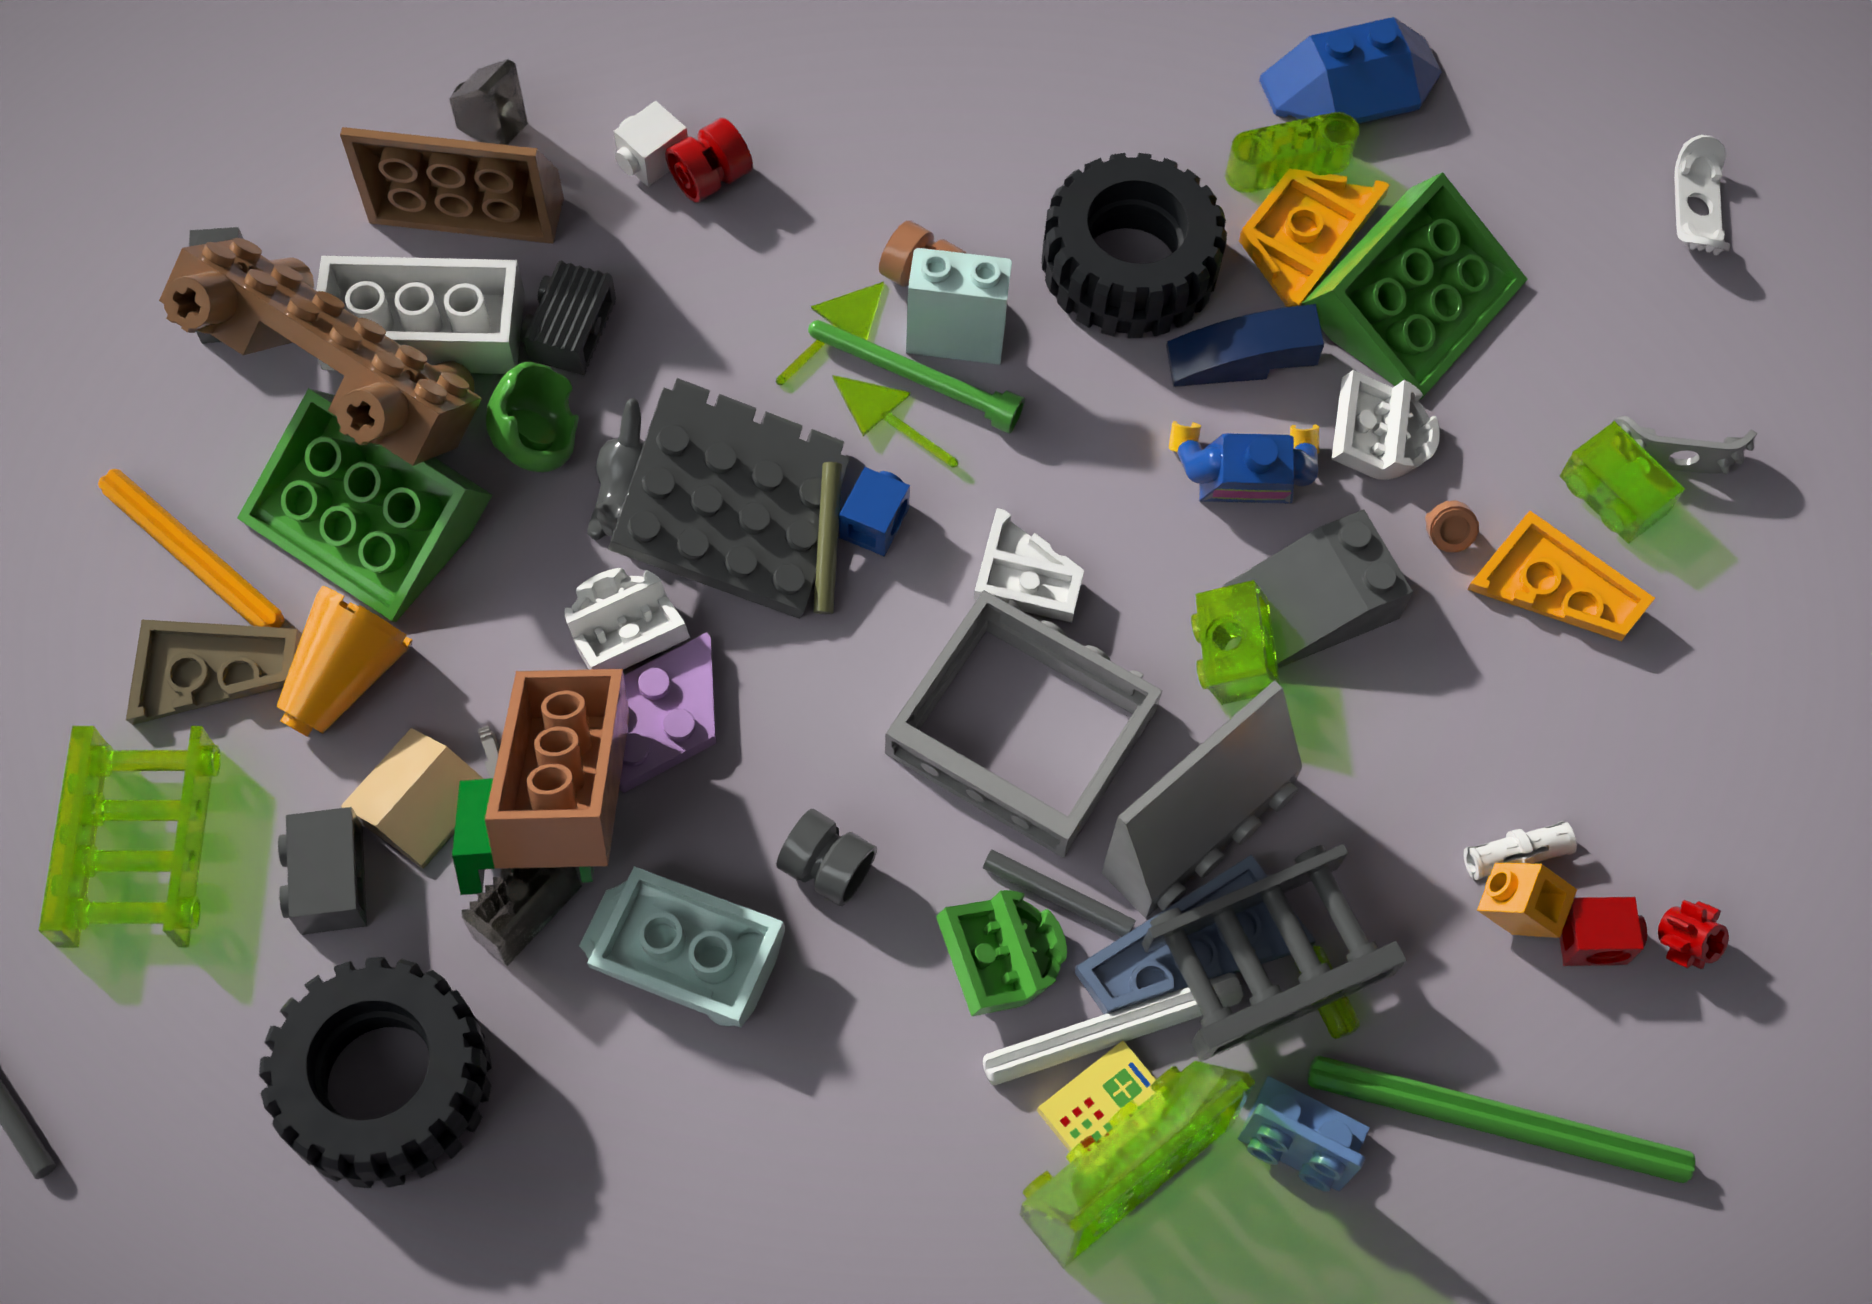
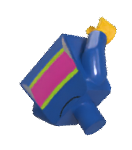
M1172 421L1169 449L1178 452L1187 477L1192 482L1199 484V501L1292 504L1294 484L1297 486H1308L1318 476L1319 426L1316 424L1311 429H1297L1296 425H1291L1290 435L1222 434L1202 450L1199 444L1200 424L1192 422L1191 426H1183L1178 424L1177 421Z

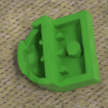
M1012 890L999 891L991 900L945 907L936 916L971 1017L1018 1008L1030 1003L1056 981L1060 966L1067 958L1066 939L1055 916L1048 909L1040 912L1033 905L1024 901L1025 894Z

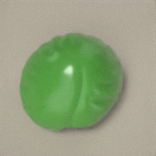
M523 362L510 369L499 381L487 406L486 428L494 447L502 452L512 463L528 471L545 473L556 470L564 465L574 450L575 433L579 416L577 414L573 415L569 408V396L573 390L571 382L550 367L533 362Z

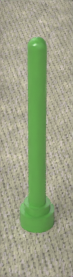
M821 320L811 322L808 327L810 336L816 340L985 412L984 417L991 420V426L1010 434L1021 416L1025 398L1006 390L1002 394L995 391L992 395Z

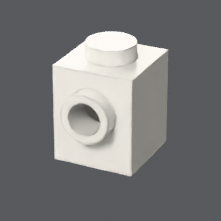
M654 101L635 116L626 118L614 130L617 149L615 158L618 165L627 175L637 176L649 187L670 172L665 158V151L667 148L688 137L687 128L662 105Z

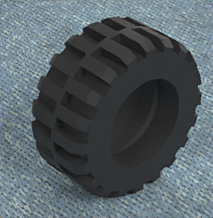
M1126 153L1110 155L1109 161L1103 162L1101 158L1085 164L1084 172L1079 169L1072 172L1064 180V186L1057 188L1051 198L1050 209L1047 210L1041 257L1042 270L1046 273L1045 283L1051 294L1054 296L1058 295L1057 303L1066 313L1070 314L1074 311L1077 314L1076 321L1088 328H1091L1092 324L1101 327L1102 334L1115 337L1116 332L1128 333V338H1143V334L1146 332H1152L1153 336L1169 333L1172 324L1177 328L1182 327L1193 319L1194 313L1201 312L1209 302L1211 292L1215 289L1227 241V232L1224 229L1226 219L1223 209L1216 205L1217 197L1207 185L1203 187L1199 185L1200 178L1189 169L1185 172L1179 170L1177 162L1165 157L1163 162L1151 159L1152 154L1138 153L1137 157H1126ZM1115 229H1136L1152 234L1167 245L1172 254L1151 263H1131L1107 254L1097 245L1094 239L1105 232Z
M372 957L366 959V968L356 970L351 961L334 966L335 977L323 982L320 976L317 975L304 984L309 993L302 1000L297 1002L294 998L290 997L280 1010L286 1018L281 1028L275 1025L270 1026L264 1041L272 1050V1055L261 1058L259 1077L267 1084V1087L260 1093L264 1109L273 1117L272 1125L279 1136L309 1166L315 1167L322 1175L336 1182H339L342 1178L347 1179L354 1187L370 1189L374 1181H382L388 1188L404 1185L406 1181L405 1175L414 1171L423 1178L437 1170L433 1161L444 1152L452 1159L464 1147L459 1137L465 1129L475 1132L482 1119L478 1106L480 1102L484 1103L489 1100L491 1083L486 1073L492 1069L490 1052L484 1043L485 1036L477 1020L457 990L453 991L445 978L433 970L424 974L415 962L400 959L396 967H391L385 957ZM399 1027L415 1031L425 1041L429 1051L427 1073L416 1094L401 1108L380 1118L354 1120L339 1114L328 1099V1080L337 1057L345 1047L359 1036L379 1028Z

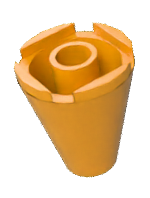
M322 586L316 594L276 706L285 711L280 721L306 737L309 736L313 729L323 734L409 649L413 642L412 639L406 637L407 635L386 620L361 605L357 606L351 602L347 604L343 601L345 596L326 586Z

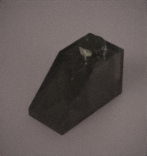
M509 59L478 68L466 82L460 83L455 88L452 96L449 98L456 128L479 142L508 145L528 124L516 63Z

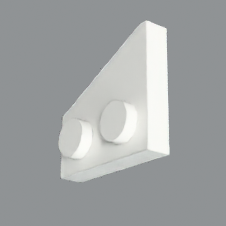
M997 508L976 583L974 600H977L983 590L1006 603L1010 599L1013 600L1024 612L1072 623L1084 569L1068 557L1055 553L1051 545L1036 533L1032 536L1028 535L1011 522V514L1004 509Z

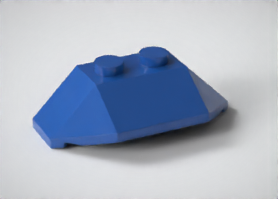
M1395 17L1310 35L1260 75L1259 82L1274 115L1286 118L1290 115L1304 122L1337 129L1419 110L1440 78L1442 71L1425 37Z

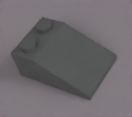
M1364 509L1318 527L1225 583L1221 589L1267 673L1400 619L1413 594V590Z

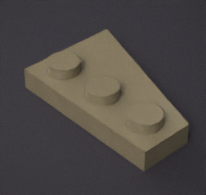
M142 619L126 721L135 725L282 688L302 633L294 628Z

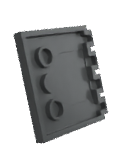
M677 378L673 390L663 388L608 550L800 619L805 612L816 574L822 465L824 462L841 463L843 465V482L850 458L841 454L844 441L814 429L810 430L806 441L799 439L803 425L769 412L764 413L761 423L754 422L756 407L722 394L718 395L714 406L709 405L706 402L710 390Z

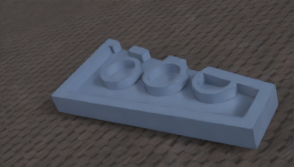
M1250 855L1077 965L1074 973L1103 1014H1108L1188 987L1167 945L1148 953L1145 952L1142 942L1148 929L1152 927L1150 921L1174 908H1179L1183 914L1268 876L1254 857ZM1264 902L1236 914L1261 964L1291 955ZM1296 915L1309 942L1313 947L1316 940L1305 927V925L1302 923V921L1299 919V917ZM1216 923L1187 935L1209 979L1227 973L1235 974L1240 972Z

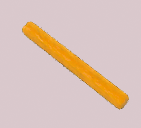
M110 469L105 476L99 479L98 486L106 497L251 625L277 628L283 626L285 618L280 609L120 469Z

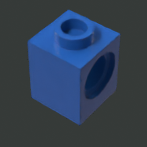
M864 467L839 514V538L885 557L909 510L910 485L904 483L893 473L887 471L877 472Z

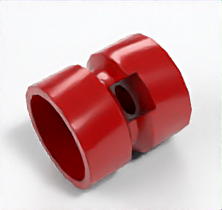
M719 118L700 129L697 134V140L693 137H686L665 151L666 162L675 182L681 191L691 201L696 203L719 191L721 181L730 184L753 169V160L745 140L736 127L725 118Z

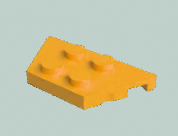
M1289 168L1242 228L1239 242L1286 307L1301 306L1302 302L1322 282L1386 197L1390 184L1375 180L1373 187L1347 184V176L1335 174L1316 175L1311 171Z

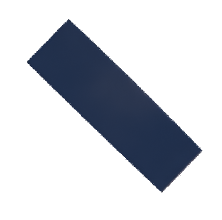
M1316 304L1278 308L1224 320L1171 339L1166 344L1173 387L1266 380L1270 369L1317 366L1324 347Z

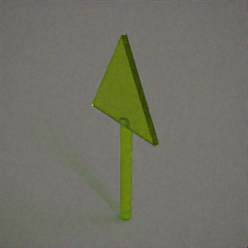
M884 282L813 305L811 309L830 322L832 326L867 340ZM815 340L776 378V383L778 385L785 384L826 343Z
M832 375V379L862 436L866 435L880 421L885 420L950 467L955 468L958 466V460L891 414L896 407L910 396V392Z

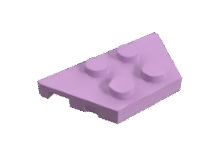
M707 632L624 675L630 718L619 790L625 793L716 744L712 644Z

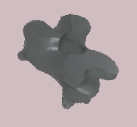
M634 398L626 402L622 414L619 437L608 440L599 451L595 468L601 485L597 503L587 530V534L594 540H599L605 535H613L644 441L640 439L641 413L639 403Z

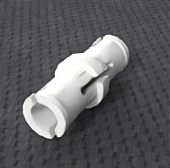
M1560 821L1557 824L1529 832H1524L1522 829L1508 831L1506 838L1473 847H1465L1463 855L1469 875L1472 879L1479 880L1491 875L1495 863L1534 864L1565 854H1574L1577 844L1575 834L1569 823Z

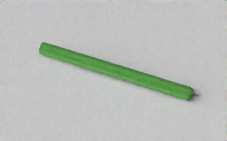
M1320 1055L1315 1056L1309 1068L1308 1085L1312 1088L1679 1183H1686L1692 1179L1694 1174L1695 1155L1688 1150Z

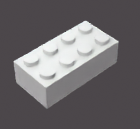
M321 256L316 291H323L336 296L345 304L344 309L356 317L366 318L378 323L386 330L385 335L399 345H408L424 353L428 358L427 363L430 365L445 361H455L465 366L470 373L506 374L510 369L518 365L525 292L517 260ZM318 359L322 370H335Z

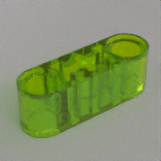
M1333 112L1241 132L1232 141L1225 170V179L1233 189L1247 193L1275 187L1289 168L1311 171L1316 175L1343 172L1350 164L1360 132L1359 125L1350 115Z

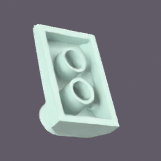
M634 866L629 878L625 882L606 890L579 947L588 958L587 964L589 968L707 1014L709 1019L718 1025H735L741 1028L755 1010L777 961L785 926L781 920Z

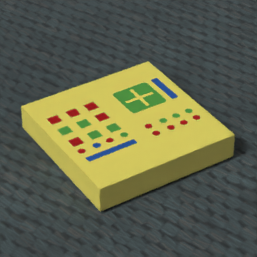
M1124 1040L1037 1108L1038 1114L1107 1199L1122 1189L1195 1128Z

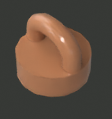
M1456 500L1445 501L1437 505L1425 516L1426 531L1429 538L1436 547L1448 553L1460 552L1468 548L1475 541L1479 533V522L1474 512L1465 503Z

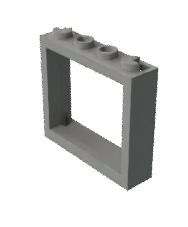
M983 590L885 733V754L1064 858L1154 716L1162 690L1143 680V673L1134 670L1129 672L1111 662L1110 658L1102 650L1090 645L1083 646L1070 639L1056 624L1045 620L1040 622L1022 612L1020 606L1010 599L1006 603ZM986 631L1132 713L1129 721L1068 816L920 731V728Z

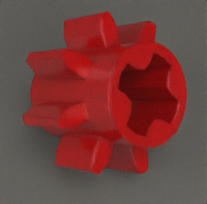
M1686 900L1682 901L1681 907L1674 906L1667 910L1658 926L1660 943L1670 947L1666 954V959L1687 969L1691 965L1703 969L1705 963H1714L1719 960L1724 954L1729 941V933L1726 926L1716 922L1721 911L1700 901L1694 904Z

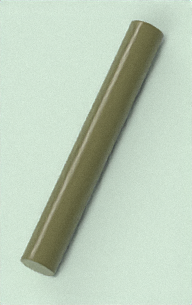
M824 462L822 465L813 613L834 614L843 467L841 463Z

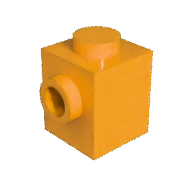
M1495 863L1491 875L1486 882L1477 911L1512 935L1560 938L1577 889L1543 864Z

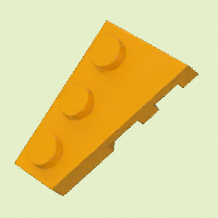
M1530 510L1472 580L1467 589L1621 642L1655 599V597Z

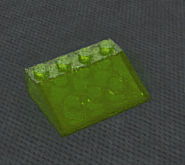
M1195 1060L1182 1071L1176 1066L1171 1067L1151 1085L1150 1088L1154 1091V1094L1140 1106L1132 1100L1111 1117L1108 1123L1113 1128L1096 1141L1089 1135L1079 1142L1065 1157L1070 1164L1053 1177L1049 1171H1045L1033 1180L1022 1192L1026 1200L1022 1202L1020 1217L1064 1269L1232 1128L1256 1081L1246 1072Z

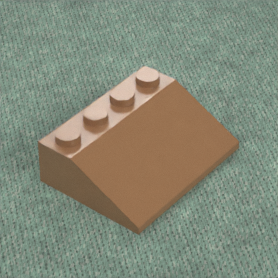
M342 127L340 137L370 224L554 244L564 196L558 169L537 148Z

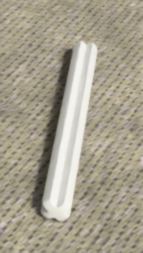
M1227 973L1209 979L1224 1008L1238 1004L1243 998L1242 987L1234 973ZM1185 987L988 1053L983 1057V1068L990 1084L998 1085L1117 1045L1122 1040L1126 1042L1203 1015L1189 987Z

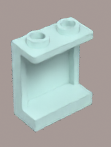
M916 248L913 253L908 286L906 353L1000 365L1012 261L1001 257Z

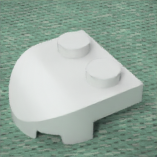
M1352 370L1343 376L1341 380L1331 460L1376 479L1390 480L1401 477L1422 465L1436 452L1440 438L1438 419L1436 416L1428 417L1425 409L1419 402V399L1423 396L1422 392L1410 382L1403 380L1392 388Z
M615 568L599 573L577 587V600L571 608L565 607L564 611L565 619L576 648L588 669L624 670L690 638L685 622L666 596L662 581L648 570L644 572L643 577L628 576L623 568Z

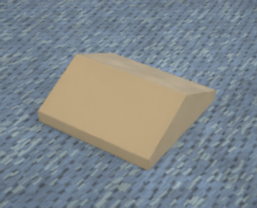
M410 728L346 799L341 808L352 807L362 825L424 869L455 832L459 782L484 778L446 745Z

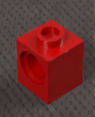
M1636 897L1574 898L1559 938L1563 966L1628 965L1644 949L1648 935L1646 920L1643 915H1638Z

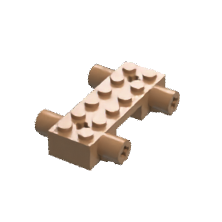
M242 238L221 242H207L206 244L181 249L159 299L164 304V309L168 314L167 320L182 326L181 329L187 333L199 331L211 334L242 355L295 343L344 375V378L328 411L337 416V421L341 426L339 432L354 438L355 442L359 445H367L368 443L380 444L412 466L458 448L482 400L480 396L474 393V379L465 366L455 361H445L430 365L427 363L428 358L424 353L408 345H399L385 335L386 330L378 323L366 318L356 317L344 309L345 304L336 296L314 290L313 275L309 267L299 259L288 257L268 260L261 255L262 250L257 245Z

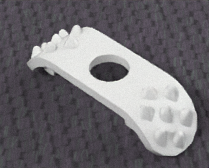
M1699 135L1691 138L1683 145L1678 155L1674 177L1676 229L1678 238L1683 241L1684 245L1690 244L1691 250L1695 248L1699 251L1706 249V252L1710 253L1713 251L1714 255H1718L1723 251H1729L1731 245L1723 240L1725 231L1722 230L1720 178L1726 153L1721 142L1709 135ZM1689 197L1702 199L1709 207V215L1702 216L1694 213L1688 206L1687 199Z

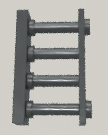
M1344 844L1326 851L1323 845L1313 847L1297 856L1294 860L1296 864L1183 914L1179 908H1174L1150 921L1152 927L1148 929L1142 942L1145 952H1151L1164 945L1168 946L1204 1017L1200 1020L1202 1028L1198 1030L1191 1041L1200 1062L1389 978L1407 961L1397 941L1378 948L1375 941L1369 943L1332 874L1348 855ZM1311 881L1350 952L1346 955L1348 963L1332 970L1327 963L1321 964L1284 894ZM1263 902L1301 972V975L1298 977L1300 984L1283 992L1279 985H1272L1236 916L1237 913ZM1215 923L1253 995L1249 999L1252 1006L1234 1014L1230 1007H1223L1187 936Z

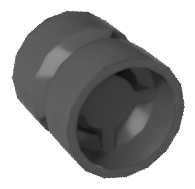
M811 808L791 830L778 855L776 866L779 870L804 883L814 878L815 892L838 906H844L856 893L874 862L877 847L853 832L839 836V828L836 827V823L829 817Z

